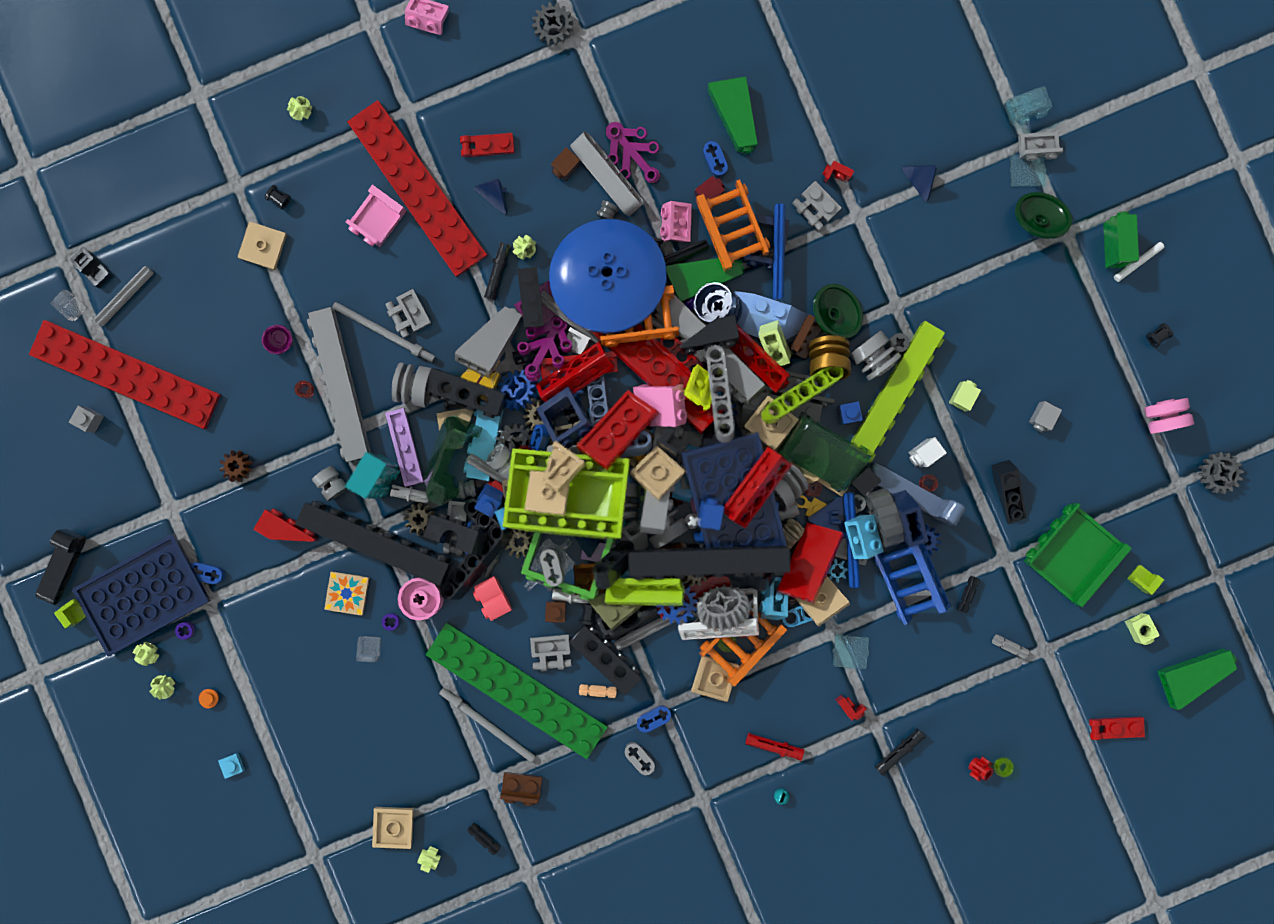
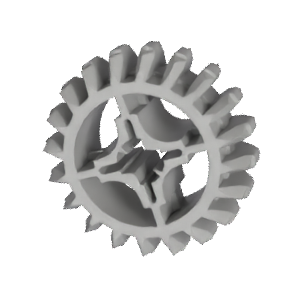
M725 584L723 587H718L716 585L715 589L709 588V592H703V597L699 598V603H697L698 618L708 629L712 628L714 631L720 629L722 633L724 629L731 631L732 627L738 628L739 624H744V620L748 619V613H750L749 598L739 587L734 588L733 585L726 587Z

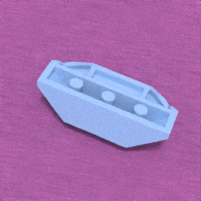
M734 291L742 302V314L737 325L748 335L759 338L758 334L761 325L779 320L787 340L798 334L807 316L806 313L791 305L757 294Z

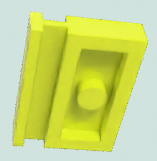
M697 364L692 370L683 395L698 406L701 404L705 411L710 408L712 403L708 371Z

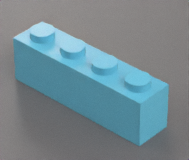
M480 401L483 406L487 404V402ZM478 409L474 412V416L477 418L476 424H472L471 427L473 440L468 445L467 454H474L484 461L487 460V457L495 448L494 444L498 443L494 438L499 437L498 431L501 428L503 411L501 416H495L494 418L483 415L484 411ZM465 462L464 473H466V477L485 481L491 480L492 477Z

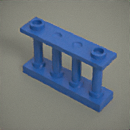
M924 543L913 547L908 546L888 554L882 552L874 556V562L880 568L896 605L897 616L904 625L913 619L911 616L913 614L931 608L937 609L940 614L946 612L951 607ZM909 554L915 556L917 561L915 565L895 572L892 571L889 561ZM916 572L922 573L925 579L923 583L900 590L896 579ZM924 590L930 591L932 600L908 608L904 597Z

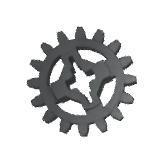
M549 2L548 7L541 5L542 11L536 10L537 17H532L534 22L532 27L533 30H536L534 32L535 36H540V42L546 40L547 45L554 42V45L557 46V41L559 40L564 43V37L570 38L569 32L573 31V26L571 25L574 23L573 18H570L571 12H566V6L559 8V3L552 6L551 2ZM563 18L565 20V27L561 23ZM541 21L544 24L543 30L540 27Z
M511 423L510 427L504 425V431H498L500 437L494 438L498 441L497 444H494V447L503 444L512 454V449L529 450L532 433H529L530 429L522 424Z
M1217 452L1216 455L1210 454L1209 459H1203L1205 465L1199 466L1203 472L1199 473L1198 476H1203L1204 479L1200 482L1207 484L1205 489H1212V493L1226 494V491L1233 492L1232 487H1239L1237 481L1243 480L1239 474L1244 473V471L1238 468L1242 465L1241 463H1235L1237 457L1230 458V453L1223 454L1222 452Z

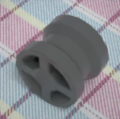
M603 200L601 203L602 207L597 211L596 215L601 219H614V215L619 212V208Z
M897 333L889 339L888 348L894 346L893 353H902L908 349L910 340L905 334Z
M470 479L468 482L464 480L459 481L461 499H466L470 496L473 498L478 497L475 479Z

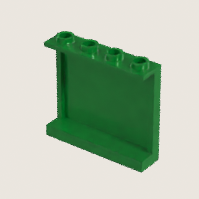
M1072 503L1063 509V515L1059 519L1057 518L1051 523V529L1047 534L1044 533L1039 537V543L1035 548H1031L1026 553L1024 562L1075 606L1083 607L1132 548L1126 543H1121L1080 508L1079 503Z

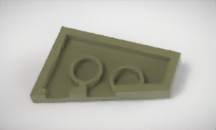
M606 593L588 601L612 631L643 606L607 605L605 603Z

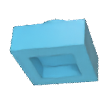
M239 753L218 760L225 779L245 771Z

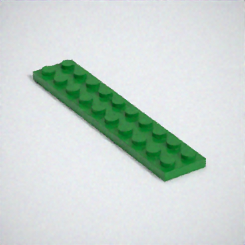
M448 622L444 625L426 653V656L585 759H588L608 725Z

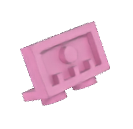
M410 0L405 9V24L441 35L443 23L449 12V6L431 0Z
M676 201L663 204L661 209L662 226L660 235L664 242H690L692 204Z

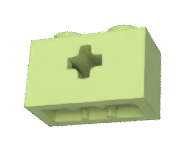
M779 320L761 325L758 335L764 351L780 366L789 364L791 352Z

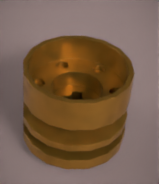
M831 335L812 340L809 344V357L811 359L810 376H813L825 367H840L843 369L844 374L838 381L848 378L851 375L849 340L841 336Z

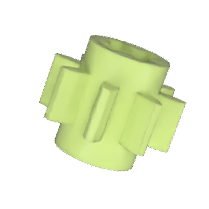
M298 96L296 99H290L287 110L290 111L289 113L292 118L302 120L303 117L309 118L313 107L310 106L307 98Z
M525 235L524 238L518 236L513 243V253L522 260L525 259V256L531 258L536 252V242L528 235Z
M149 642L137 645L132 652L136 654L134 660L143 666L155 663L159 657V654L156 653L158 648Z
M166 675L157 676L152 680L150 685L152 689L149 692L154 698L157 697L159 700L161 698L167 699L174 693L175 688L173 685L175 682Z
M430 846L428 851L422 850L417 862L421 864L420 870L429 873L430 869L436 870L441 858L440 855H437L438 849Z

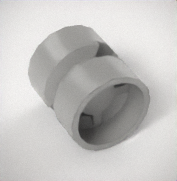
M499 444L491 451L486 460V464L492 469L498 470V473L506 480L509 478L511 451L505 445Z
M333 465L325 468L312 478L317 488H322L321 493L327 502L335 499L348 489L345 487L346 483L344 480L338 478L339 473Z

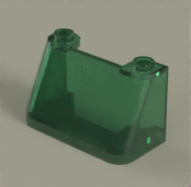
M802 411L798 418L799 420L781 445L779 453L790 463L793 462L830 483V487L838 492H841V490L846 491L872 457L870 450L863 445H860L858 448L855 442L852 443L822 426L820 422H815L811 419L810 415Z
M450 416L444 419L423 477L426 496L431 502L441 506L458 497L459 488H456L453 480L455 476L447 473L455 449L463 446L471 437H480L482 427L457 416Z

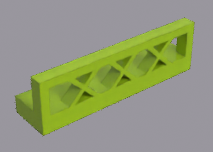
M619 578L612 586L606 588L605 603L607 605L683 606L685 587L680 579L636 580L634 578Z

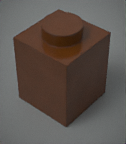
M566 147L551 163L552 173L558 179L563 178L567 181L581 165V161Z
M547 601L545 622L565 623L567 602Z

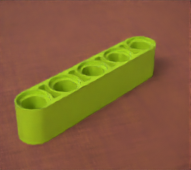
M825 367L770 402L761 413L762 420L767 424H774L832 387L843 376V369L840 367ZM800 391L805 394V397L800 394ZM785 400L788 401L791 406H788L785 403ZM769 410L774 411L776 416H773Z

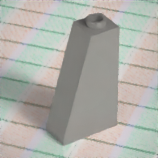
M504 307L457 349L455 361L489 378L520 326L522 315L516 309Z

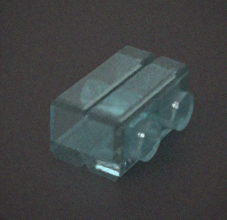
M1042 86L1008 99L1004 103V107L1011 124L1018 123L1020 126L1030 121L1029 118L1036 116L1039 119L1048 115V111L1052 108V103L1048 97L1046 87Z

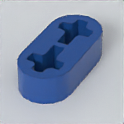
M707 142L704 145L703 155L713 176L723 177L728 169L723 152L717 142ZM710 146L712 149L716 148L715 158H713L712 153H707ZM715 161H718L719 166H724L722 172L714 170L716 168Z
M544 424L535 425L529 443V450L546 451L550 434Z
M201 562L191 563L193 568L198 566V570L204 571L203 574H196L201 582L218 584L225 577L224 570L220 567ZM216 570L219 578L213 580V576L208 575V572L213 573Z
M660 705L641 714L637 719V728L641 732L646 733L667 723L671 718L670 709L665 705ZM659 710L668 712L665 719L662 717L655 719L659 715ZM645 718L646 721L653 719V721L649 722V727L646 728L640 725L642 719Z

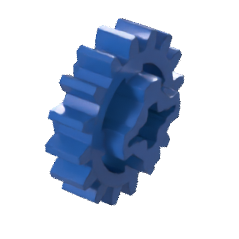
M516 369L514 374L508 372L507 378L502 377L503 383H498L501 387L498 391L508 394L504 407L511 411L514 408L519 411L521 406L526 409L527 403H533L531 398L537 397L534 394L537 391L535 386L537 381H529L524 370L519 372Z
M687 586L684 590V593L689 597V602L683 601V606H669L670 612L668 613L664 606L655 605L660 607L657 613L664 614L662 616L663 620L669 618L670 624H672L673 620H676L679 625L681 619L687 622V616L693 617L691 611H697V607L693 606V604L698 603V600L692 598L696 594L695 592H689L690 586ZM686 610L683 614L677 615L678 612Z

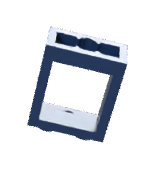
M754 214L759 227L774 229V217ZM785 219V246H786V240H787L788 229H789V224H790V220H786V219ZM754 232L747 235L745 248L752 245ZM750 254L743 257V262L747 263V266L758 267V265L766 266L765 269L773 271V259Z
M569 387L536 408L553 442H558L566 449L571 448L574 443L584 438L594 427L579 398ZM572 405L581 422L559 436L551 419Z

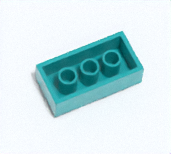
M365 452L345 487L365 499H382L383 496L386 497L390 492L391 487L389 485L392 480L395 481L400 475L399 464L382 454Z

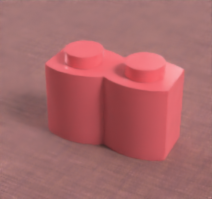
M496 576L474 586L475 591H473V595L477 602L481 601L484 607L481 610L486 619L489 618L492 621L513 610Z

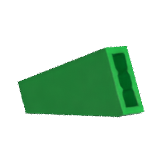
M746 77L708 83V94L736 151L743 154L753 152L757 147V138Z
M719 258L668 265L666 266V276L670 285H673L675 296L682 303H685L695 297L699 289L708 283L716 282L724 285L741 277L744 266L740 259L734 260L732 269L724 272Z
M1219 649L1158 670L1157 672L1169 706L1176 710L1182 709L1237 670L1235 655L1230 650Z

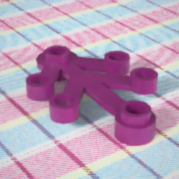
M619 122L610 123L606 128V135L611 140L608 157L615 156L616 161L614 164L617 165L620 159L617 154L618 144L620 143L624 148L623 164L620 172L628 171V176L625 178L629 179L632 175L630 170L632 157L645 172L644 177L646 181L657 183L661 177L660 171L656 168H651L637 151H649L656 154L660 150L659 144L654 141L650 143L629 142L625 136H636L639 139H645L648 134L647 130L644 127H638L637 129L624 128ZM614 128L618 129V133L616 135L612 134V130ZM643 129L644 135L640 137L638 132ZM653 144L657 146L655 151H651V145ZM653 171L655 176L653 179H650L649 173Z
M559 316L553 317L547 325L539 328L528 327L526 329V336L530 340H534L537 336L548 333L547 337L531 343L520 342L517 346L518 352L521 355H526L530 351L540 348L533 363L525 368V375L529 381H536L541 377L539 367L548 351H550L554 367L561 368L564 365V358L562 355H559L554 343L557 335L561 341V350L563 352H570L572 350V342L567 339L565 334L567 322Z

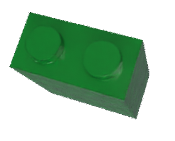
M1119 212L1116 216L1110 217V220L1103 223L1105 268H1125L1139 261L1137 214L1129 215V212Z

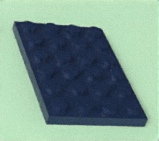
M759 432L733 438L727 443L718 442L681 452L697 517H699L701 500L707 501V498L719 500V503L725 506L764 453ZM774 492L770 494L746 528L731 520L724 513L720 530L700 527L706 548L787 545ZM747 513L744 514V516L741 518V521L745 518Z
M175 534L167 536L72 589L107 657L114 655L211 601Z

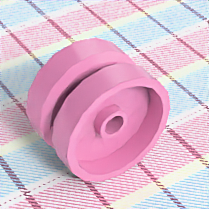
M1170 399L1144 407L1146 417H1160L1159 420L1151 421L1148 424L1150 434L1194 425L1192 414L1179 415L1178 413L1190 408L1189 399Z
M420 577L406 582L398 595L399 607L403 614L410 619L419 621L428 619L438 613L444 602L440 591L441 585L438 586ZM419 596H424V600L421 601Z

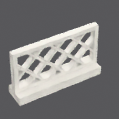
M753 588L740 589L746 595L753 594V599L749 602L753 619H745L744 624H739L738 628L732 627L731 631L724 629L722 633L720 629L714 631L712 628L708 629L692 610L691 613L697 619L692 623H685L683 619L680 620L678 631L681 639L759 635L758 591Z

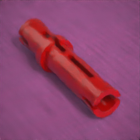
M748 733L745 745L780 754V757L787 756L802 761L804 755L803 748L788 745V742L781 743Z

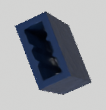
M906 490L891 494L903 526V537L909 547L928 542L919 504Z

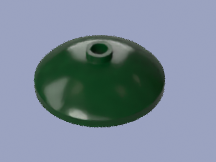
M1042 192L1025 194L1018 200L1015 206V217L1018 223L1033 236L1043 239H1055L1065 235L1071 227L1072 216L1068 207L1061 200L1050 194Z
M828 284L818 290L813 300V312L821 329L828 335L841 336L846 339L856 335L863 323V312L857 297L848 288L839 284Z

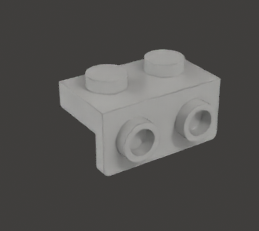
M1059 132L1029 133L1018 136L1020 159L1026 158L1027 161H1034L1038 157H1045L1046 160L1056 159L1063 152V148L1059 146Z

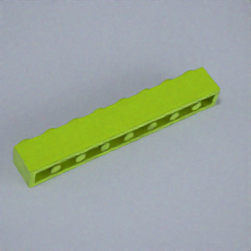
M927 321L920 324L910 341L908 349L902 354L844 453L863 465L873 461L876 455L874 453L877 446L881 447L886 439L884 434L894 426V417L904 409L905 404L903 402L906 397L910 398L915 390L913 386L916 380L920 381L925 373L923 369L926 364L929 365L935 356L933 355L936 348L939 349L944 342L942 337L945 332Z

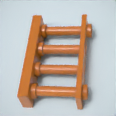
M740 179L736 181L735 190L710 200L709 198L706 199L704 194L696 197V203L724 272L732 269L734 260L759 250L762 251L763 256H766L769 252L768 249H770L768 239L763 238L746 196L749 195L747 187L741 183ZM740 196L744 207L719 217L712 216L710 210L713 209V206ZM747 214L751 225L726 235H720L718 231L720 224ZM754 232L758 243L733 253H727L725 248L727 242Z
M673 285L665 286L664 294L660 301L664 328L653 330L650 315L644 320L645 331L633 332L632 327L625 330L626 333L614 335V333H606V336H600L602 346L615 347L618 343L657 338L670 340L674 339L675 336H679V328L672 327L669 301L674 299Z
M758 612V622L767 630L768 636L764 640L759 639L756 635L747 637L754 644L755 648L751 654H746L730 637L712 638L710 642L706 640L700 646L701 651L698 654L704 657L708 653L728 673L727 676L729 678L726 681L735 687L787 631L783 625H772L767 619H762L761 614ZM720 639L741 658L742 664L738 668H733L713 648Z

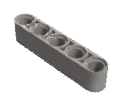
M584 131L570 145L574 153L623 213L631 216L644 204L641 196L590 134Z
M714 345L707 350V367L715 432L720 442L727 443L734 437V424L725 353L720 346ZM714 355L720 356V358L717 360H714L711 357ZM716 373H720L723 376L720 378H715L713 375ZM721 391L724 392L725 395L717 396L716 393ZM719 410H725L727 411V414L720 415L717 412ZM723 428H727L730 430V432L727 434H722L720 430Z

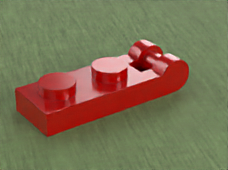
M513 133L460 136V143L462 144L461 157L515 154ZM470 144H475L476 149H470Z
M1141 716L1089 719V725L1092 729L1090 739L1092 740L1145 737L1144 718ZM1103 725V732H1100L1099 726Z

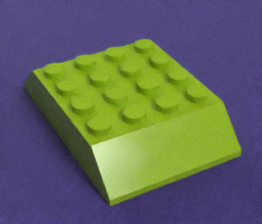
M512 449L502 527L526 532L598 539H621L630 459L618 458L606 470L587 455L574 454L584 461L585 466L570 481L565 516L525 510L530 472H545L552 452Z

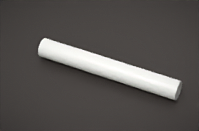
M1162 242L1157 243L1141 255L1138 262L1125 267L1117 273L1114 279L1117 282L1121 281L1164 249V244Z

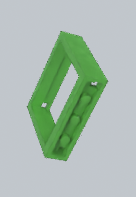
M534 532L521 574L526 575L528 580L536 582L538 579L544 581L543 585L555 588V586H550L546 582L544 574L531 570L543 534ZM607 539L601 559L614 548L617 539ZM550 577L551 580H555V583H557L556 578ZM594 580L590 590L565 581L558 586L562 588V592L571 595L575 592L580 594L581 599L587 601L596 599L600 591L595 586Z

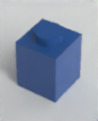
M859 401L837 406L840 425L863 420Z
M486 484L477 498L474 509L492 518L501 504L503 492Z
M707 498V501L701 500L697 523L700 527L720 530L724 506L719 503V500Z

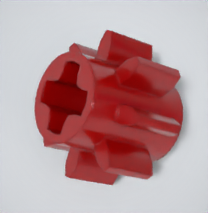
M983 756L981 759L976 757L969 764V770H971L969 775L979 782L981 779L987 781L993 774V769L991 768L993 763Z

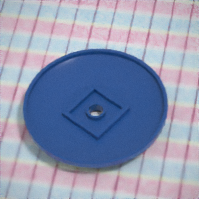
M616 219L596 220L576 228L559 244L550 265V288L559 309L576 325L600 333L620 332L640 324L656 309L666 286V265L657 243L640 227ZM609 268L613 273L610 277H604L602 271Z

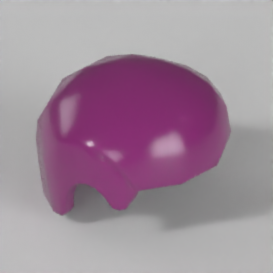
M276 324L264 331L261 341L264 349L269 353L279 355L286 352L292 346L293 337L288 328Z

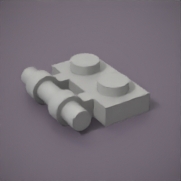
M816 181L801 194L806 200L802 203L797 198L792 203L797 208L796 211L799 214L802 213L808 220V223L818 231L824 226L819 221L821 217L828 222L841 210V206ZM809 205L817 212L816 215H813L807 209Z
M414 289L396 297L399 305L396 307L392 301L385 304L389 317H392L396 324L397 332H400L403 338L410 335L407 331V328L410 326L414 332H417L432 324ZM402 311L404 312L407 320L404 322L402 321L399 313Z
M569 634L531 637L532 658L540 657V662L533 663V670L547 671V669L553 668L563 670L564 667H572L571 659L564 660L563 655L571 653ZM557 655L556 661H546V656Z

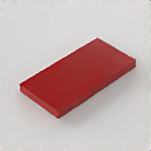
M627 391L576 445L577 449L608 470L658 415V410L630 391Z
M807 522L804 533L800 537L790 560V572H785L777 589L778 592L814 604L843 539V532Z

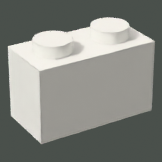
M934 437L924 440L908 453L913 465L921 468L930 466L945 455L946 451Z

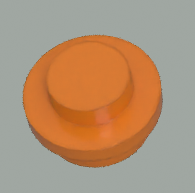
M213 689L203 690L199 695V703L204 708H212L219 701L218 693Z

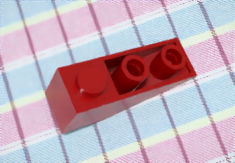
M275 508L272 510L265 509L253 529L268 539L310 542L319 540L315 536L316 533L296 525V520L292 518H284L282 516L283 513Z

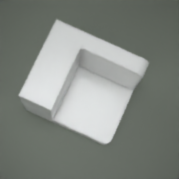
M570 327L567 339L572 342L571 351L580 355L587 349L591 339Z

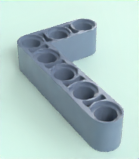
M604 375L598 377L600 378L599 380L587 385L593 426L609 411ZM596 395H602L600 398H594ZM598 412H604L600 416L596 415ZM642 431L619 458L649 454L653 449L650 434ZM641 441H647L644 445L639 444Z
M877 463L872 465L871 470L881 479V483L876 487L880 489L885 488L890 494L906 490L919 504L921 512L946 525H957L966 507L953 500H943Z

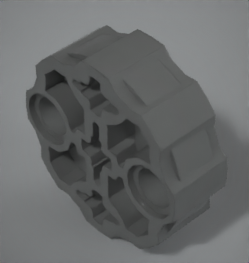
M884 488L866 494L867 511L869 515L874 514L882 546L887 548L903 543V526L889 491Z

